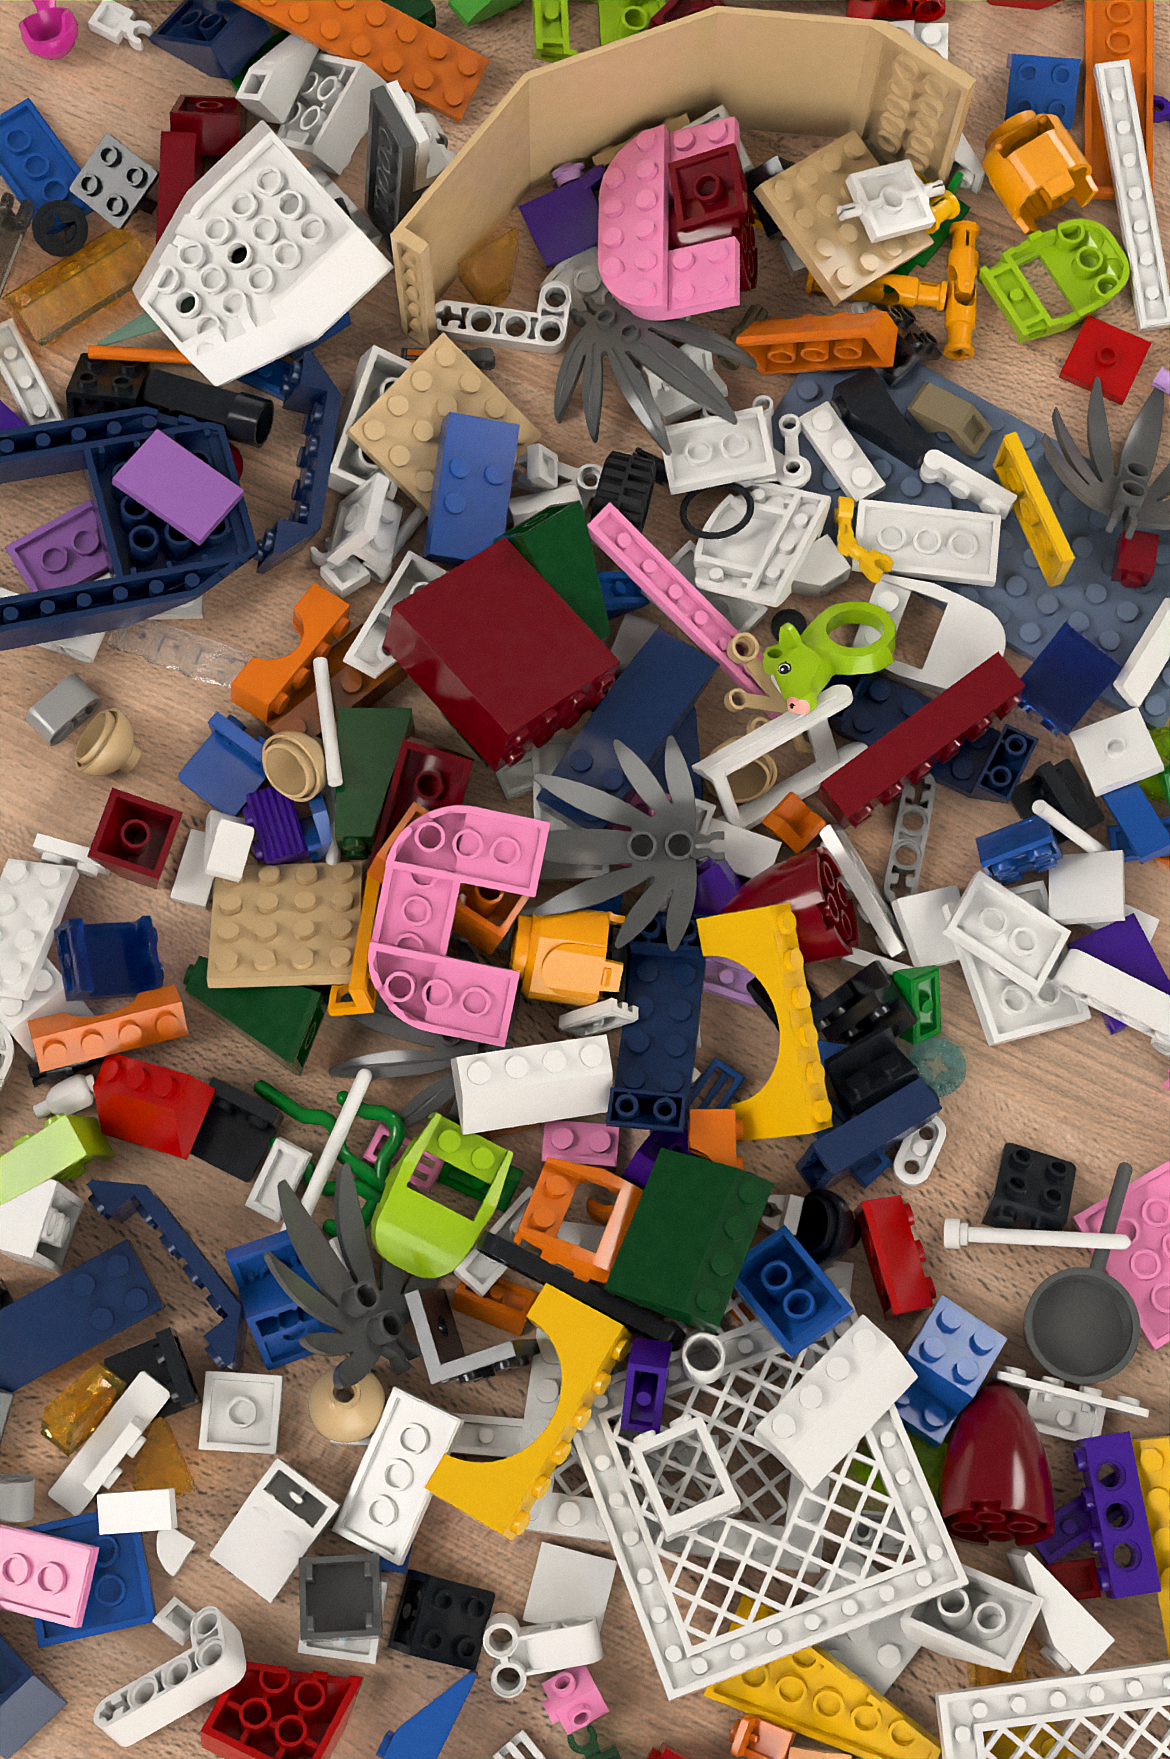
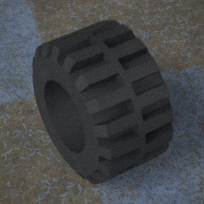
M612 451L606 458L602 468L590 521L611 502L642 534L656 478L655 461Z

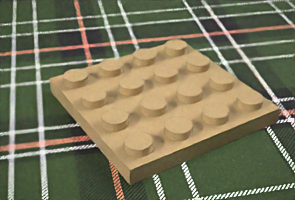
M855 129L763 182L753 191L834 307L922 253L934 243L925 230L871 243L863 222L858 216L844 221L839 220L838 217L840 215L837 216V207L853 203L852 196L845 182L846 178L852 173L880 167Z
M444 332L345 432L427 516L430 509L442 420L449 412L520 425L515 463L520 456L527 452V446L533 445L542 436L541 432Z
M339 862L336 865H329L328 863L279 864L275 866L245 865L239 883L215 876L207 969L208 988L350 984L362 910V862Z

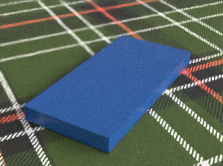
M27 98L0 115V177L30 219L33 221L36 211L45 203L53 200L69 201L80 208L85 216L95 211L69 190L81 169L32 101ZM54 213L55 226L50 228L46 234H57L74 223H61Z

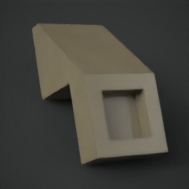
M924 382L907 408L926 433L946 432L965 456L976 455L993 429L973 404L930 382Z

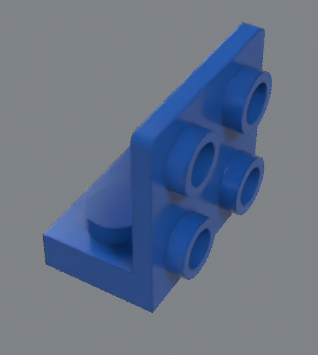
M1008 53L1006 67L1010 68L1004 121L1020 112L1033 110L1037 115L1040 113L1056 115L1066 129H1071L1073 127L1081 59Z

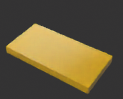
M1015 431L1004 435L992 466L1002 487L1017 495L1012 509L1048 586L1052 588L1062 584L1075 556Z

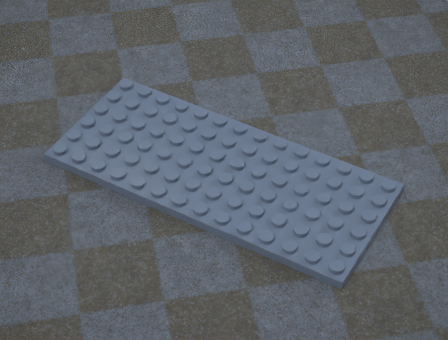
M919 362L895 386H889L874 369L926 453L930 450H939L1000 486L1002 485L992 465L1004 435L1016 431L1075 556L1062 584L1050 588L1013 509H1011L1006 519H1001L997 573L994 587L911 577L904 578L935 583L987 608L1001 622L1006 635L1007 648L1119 713L1136 708L1130 706L1113 686V683L1164 599L1170 598V530L1136 527L1137 531L1159 534L1154 575L1146 587L1127 588L1122 586L1120 582L1111 581L1116 542L1123 531L1124 524L1119 523L1117 527H1114L1112 533L1106 532L1105 529L1110 517L1087 506L1064 485L1050 464L1041 441L1044 433ZM867 368L799 373L771 417L774 449L785 456V437L781 435L779 429V420L782 416L794 414L799 418L826 401L830 404L836 384ZM924 382H930L973 404L993 428L976 455L965 456L946 432L926 433L907 410ZM843 418L841 419L886 484L884 491L868 500L984 513L979 508V505L968 499H960L954 496L948 487L937 481L934 483L924 482L919 474L920 468L914 470L849 429ZM789 423L784 428L792 429L796 425ZM800 431L798 435L799 455L809 461L812 471L810 480L800 490L831 497L830 508L820 538L828 534L837 547L838 524L833 521L834 508H838V497L847 496L806 436ZM1049 437L1053 445L1065 459L1058 441ZM1084 457L1085 461L1087 462L1092 472L1096 476L1091 460ZM792 468V469H789L788 472H790V473H795V472H797L799 469H798V468ZM779 481L769 482L781 485ZM854 507L853 517L851 521V527L854 532V535L857 507ZM912 591V593L945 611L947 603ZM1170 657L1142 704L1138 707L1147 729L1157 735L1170 717Z

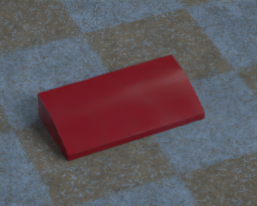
M407 736L402 739L367 872L377 853L413 802L418 803L428 811L463 804L474 759L415 737Z

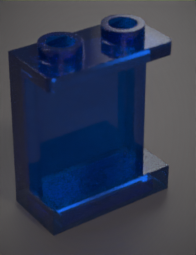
M1065 622L1020 678L1026 687L1020 696L1022 701L1017 706L1027 714L1032 709L1044 718L1040 724L1056 737L1060 732L1067 736L1123 667Z
M150 915L142 916L134 922L83 924L82 918L67 919L54 929L66 1002L136 997L138 993L163 986L164 967L159 962L157 952L158 934L152 924Z

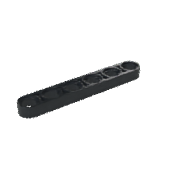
M484 1231L476 1246L477 1251L543 1286L545 1283H548L646 1339L673 1343V1352L680 1350L686 1338V1333L677 1327L589 1282L586 1283L574 1278V1274L550 1264L539 1256L491 1232Z

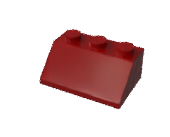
M119 1054L105 1056L93 1084L102 1134L184 1160L188 1159L216 1091L213 1087L189 1074Z
M901 1195L862 1201L853 1213L861 1226V1240L884 1320L888 1321L929 1310L933 1307L932 1300L937 1298L932 1278L930 1276L925 1277L921 1263L925 1262L926 1258L921 1241L919 1239L914 1241L910 1226L915 1225V1220L910 1204H904Z

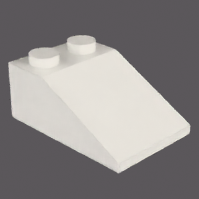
M1011 1547L1006 1553L1018 1588L1037 1595L1044 1600L1032 1626L1034 1637L1043 1646L1039 1652L1056 1669L1059 1667L1065 1673L1071 1670L1083 1675L1115 1639L1030 1552Z
M961 1564L969 1582L967 1586L904 1611L900 1624L907 1640L943 1656L1011 1673L1044 1600L1037 1595Z

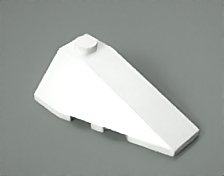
M408 551L346 653L343 662L374 679L397 661L383 647L393 605L446 574L447 571Z

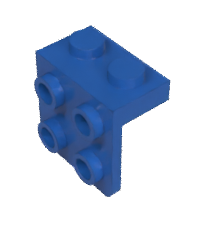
M216 711L208 721L212 734L179 772L178 778L183 785L219 812L237 817L242 811V807L248 804L245 795L258 791L268 779L262 763V748L266 740L261 736H257L255 739L244 732L246 729L245 725L236 717L229 714L226 718Z

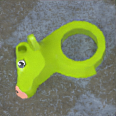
M849 601L834 604L820 613L801 635L789 622L781 626L779 643L767 647L763 653L762 669L770 676L773 684L782 694L786 707L790 712L800 715L809 713L817 707V698L832 676L869 674L882 670L895 662L892 657L896 640L895 623L882 607L868 602ZM854 623L871 626L879 631L882 636L871 645L846 647L835 643L828 635L839 626Z

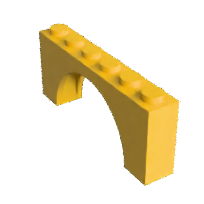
M790 902L696 919L703 956L728 958L748 969L761 982L769 994L778 1019L780 1045L777 1062L771 1077L754 1096L731 1104L732 1109H735L736 1119H742V1141L812 1134L833 1127L831 1118L832 1107L828 1101L824 1081L825 1070L821 1064L817 1044L818 1033L813 1023L810 1007L811 996L806 986L803 970L804 960L799 949L796 918L791 912Z
M545 1283L526 1317L549 1336L560 1360L562 1371L561 1394L551 1421L541 1435L528 1447L502 1460L483 1463L469 1462L444 1453L424 1487L439 1499L511 1542L516 1535H521L528 1526L531 1518L529 1512L537 1499L541 1500L547 1493L551 1484V1474L557 1464L561 1465L567 1459L571 1450L570 1442L577 1430H582L586 1426L591 1416L590 1407L597 1395L601 1396L607 1390L611 1381L610 1373L617 1361L620 1362L626 1357L631 1347L630 1339L632 1335L624 1325L548 1283Z

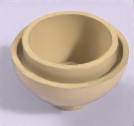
M111 708L108 711L103 710L99 712L88 723L78 739L73 757L76 760V769L89 776H104L117 770L127 774L137 764L141 756V749L134 745L133 728L128 717L117 708Z
M286 730L272 735L265 741L262 748V763L264 772L271 785L282 795L298 802L309 801L318 795L324 788L327 780L323 740L315 736L310 737L302 732Z
M734 736L727 739L712 750L708 756L742 738V736ZM769 751L727 775L735 802H749L765 795L776 781L777 767ZM704 778L708 790L718 798L714 784Z
M333 1367L324 1372L311 1389L308 1400L310 1418L315 1428L330 1440L341 1443L360 1441L371 1435L379 1423L386 1406L384 1389L380 1381L371 1372L355 1385L345 1389H337L333 1383V1373L336 1367ZM343 1391H350L353 1394V1398L349 1402H341L338 1397Z

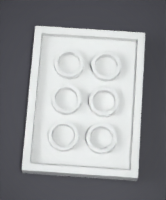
M1043 880L1008 888V890L1049 916V895ZM960 900L946 903L941 907L946 923ZM953 941L989 1047L1086 1022L1092 1018L1087 1004L1062 992L1052 983L1055 974L1068 953L1066 943L1041 990L1032 994Z

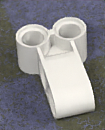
M497 1613L487 1621L484 1630V1648L490 1656L496 1658L491 1672V1685L493 1690L504 1698H513L519 1695L526 1685L527 1676L597 1662L604 1657L597 1617L594 1615H582L520 1627L518 1621L512 1615ZM504 1628L511 1633L512 1639L505 1643H499L493 1639L491 1633L495 1629ZM511 1667L519 1673L520 1677L512 1682L505 1681L500 1677L499 1671L503 1668Z

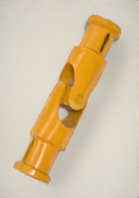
M968 220L953 222L949 226V234L952 236V248L948 252L947 260L949 284L947 286L944 324L948 335L943 355L947 359L954 361L971 359L975 354V348L972 346V331L976 328L977 286L974 284L979 265L976 237L980 233V226L976 222ZM969 300V306L961 304L964 301Z
M808 270L805 294H811L813 291L824 293ZM888 273L848 298V300L869 301L895 306L903 305L907 308H914L915 305L936 308L938 312H943L948 281H941L940 284L919 281L918 277ZM884 284L891 286L895 291L890 294L884 293Z

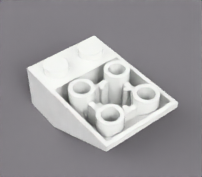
M277 1458L253 1489L209 1556L269 1603H272L298 1568L299 1558L307 1556L341 1510L342 1505L285 1461Z

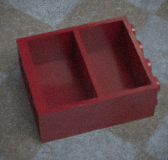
M506 537L393 605L383 642V647L495 772L506 765L509 767L516 765L523 759L528 750L534 746L536 748L543 747L552 739L555 732L561 728L564 730L570 729L579 721L581 715L588 710L594 712L615 682L616 678L614 675L620 663L617 657Z

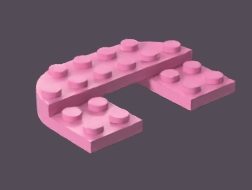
M735 116L671 132L668 131L665 124L644 130L617 153L604 173L599 191V273L605 286L620 306L622 305L630 310L633 315L646 320L662 321L740 305V243L735 236L668 251L669 200L673 199L668 163L731 143H735L740 158L739 123Z
M453 805L438 808L422 815L401 832L391 847L386 860V869L368 951L369 970L374 987L394 1015L407 1024L424 1031L505 1047L520 971L447 956L460 886L462 882L536 897L551 822L477 806Z

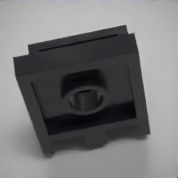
M417 1289L404 1294L431 1385L439 1382L448 1383L454 1380L455 1382L460 1381V1384L472 1381L474 1383L496 1376L494 1369L496 1372L507 1369L508 1371L515 1370L531 1364L529 1357L540 1354L537 1339L534 1338L511 1340L465 1356L446 1290Z

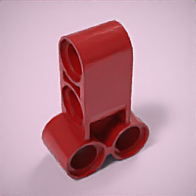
M849 0L846 17L875 20L876 16L932 22L944 16L946 5L945 0Z

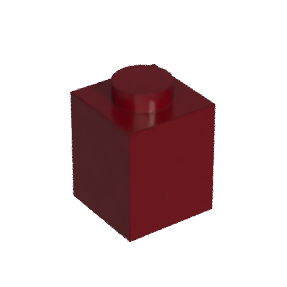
M1123 530L1116 542L1111 581L1120 582L1122 586L1127 588L1146 587L1154 575L1159 534L1135 530L1132 539L1129 540L1124 538L1126 532Z

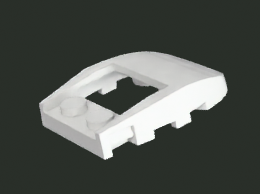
M883 574L880 582L875 585L869 603L882 607L890 615L895 623V633L912 591L947 603L923 669L921 670L894 660V663L879 670L887 676L890 675L906 683V686L916 690L924 689L941 694L998 651L1003 656L1006 646L1005 631L999 619L987 608L931 582ZM860 624L851 647L871 645L879 640L882 635L875 628Z

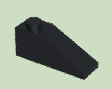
M872 366L834 386L830 401L831 407L840 420L843 418L849 429L914 470L922 466L926 452Z

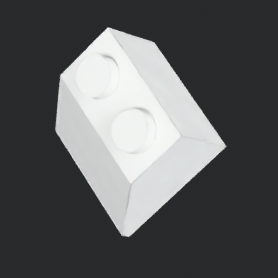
M47 957L42 969H40L29 1000L0 997V1021L35 1063L37 1058L27 1021L61 1012L78 1017L95 1016Z

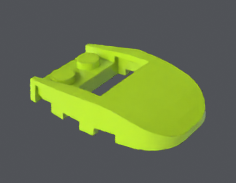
M532 0L533 58L554 63L577 55L578 50L570 49L568 0ZM583 0L597 1L600 46L646 31L651 18L666 4L665 0Z
M1081 218L1059 223L1057 228L1043 233L1041 230H1038L1028 235L1027 240L1015 248L1012 246L1003 252L997 264L989 269L986 265L980 268L977 280L979 284H984L1017 335L1016 341L1020 344L1064 332L1086 319L1088 315H1092L1112 301L1126 285L1130 274V266L1124 251L1105 226L1096 221ZM1039 258L1073 311L1062 317L1052 319L1018 267Z
M431 1112L428 1116V1119H430L428 1124L418 1137H413L394 1168H391L385 1180L386 1186L380 1203H377L371 1221L372 1242L381 1257L404 1271L425 1279L443 1277L455 1270L465 1259L497 1208L513 1157V1152L496 1145L476 1133L462 1135L460 1125L437 1112ZM424 1151L490 1185L473 1221L406 1187Z

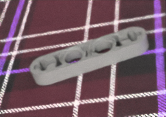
M931 774L922 780L923 788L928 789V791H923L919 805L912 804L915 789L909 787V785L913 786L911 782L904 785V789L901 791L882 888V895L889 907H892L891 902L896 900L895 892L890 891V888H895L897 885L899 874H913V878L907 875L904 879L903 890L909 892V894H904L903 897L917 893L936 792V782ZM914 813L921 818L922 827L917 831L907 830L902 823V818L906 814ZM900 848H909L915 853L916 861L912 865L904 866L897 861L896 851Z

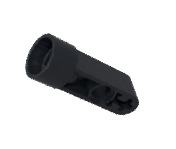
M158 369L149 370L139 396L140 407L158 409L160 414L179 418V415L192 417L202 423L208 421L224 425L229 440L255 448H261L266 442L274 419V404L272 400L245 392H232Z

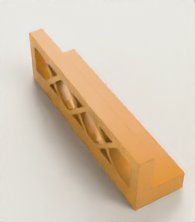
M367 875L365 892H363L362 910L350 984L331 985L327 1009L330 1016L374 1013L377 989H375L370 975L368 951L382 884ZM349 991L353 1001L340 1002L341 997Z

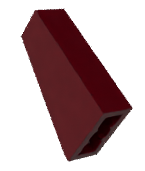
M161 131L156 245L186 192L204 176L205 166L196 133Z

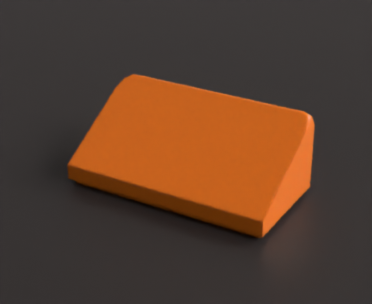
M499 1277L481 1298L461 1280L454 1294L451 1308L516 1336H521L528 1320L526 1315L534 1304L538 1293Z

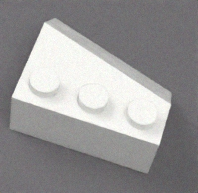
M317 52L284 124L280 125L277 136L295 156L311 165H318L323 171L341 175L343 169L350 163L351 155L360 139L367 133L370 90L382 85L386 88L387 82L364 62Z

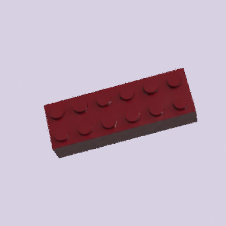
M998 651L820 783L817 797L843 830L850 825L857 829L872 817L871 813L877 805L881 803L883 807H886L901 796L900 792L908 782H911L913 786L918 784L931 773L929 770L934 766L935 762L940 760L942 764L946 763L960 752L959 748L966 739H969L971 743L976 741L989 730L988 726L993 723V719L998 717L1002 721L1018 709L1017 705L1022 701L1020 696L1026 685Z

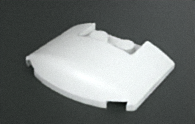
M769 482L756 483L747 487L754 501V513L750 522L742 530L722 539H698L694 554V567L696 568L697 577L694 578L696 588L778 607L791 594V584L815 538H820L830 508L831 497ZM732 494L728 495L709 517L702 531L721 532L737 525L743 519L747 510L744 497L741 494L737 497H734Z

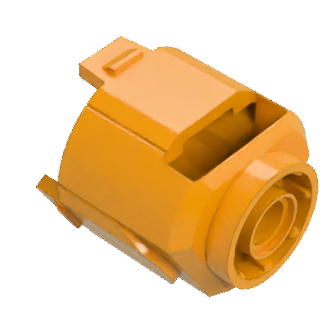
M1033 110L1020 112L1000 124L985 142L986 152L983 156L981 167L989 177L988 181L1024 234L1030 235L1038 231L1039 228L1034 221L1055 211L1072 197L1080 207H1084L1098 191L1090 176L1092 173L1091 165L1056 115L1045 113L1037 115Z
M588 909L546 916H536L534 913L531 917L518 915L513 932L509 969L520 971V991L527 999L582 1007L595 1004L597 999H610L603 998V991L619 992L623 963L606 959L609 926L621 928L626 916L616 915L610 911L602 912Z

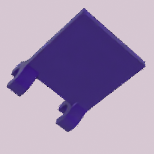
M603 164L593 167L584 176L518 206L546 268L598 245L599 204L593 192L600 191L603 175L606 172Z
M1134 913L1126 916L1125 921H1115L1067 944L1069 950L1077 949L1170 995V980L1167 978ZM1101 1012L1110 1035L1128 1026Z

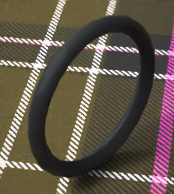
M735 482L690 491L680 505V520L687 531L699 538H726L738 533L750 522L754 513V501L749 491ZM715 487L731 488L738 491L746 500L747 510L743 519L734 527L721 532H706L695 528L689 522L687 507L690 501L700 492Z

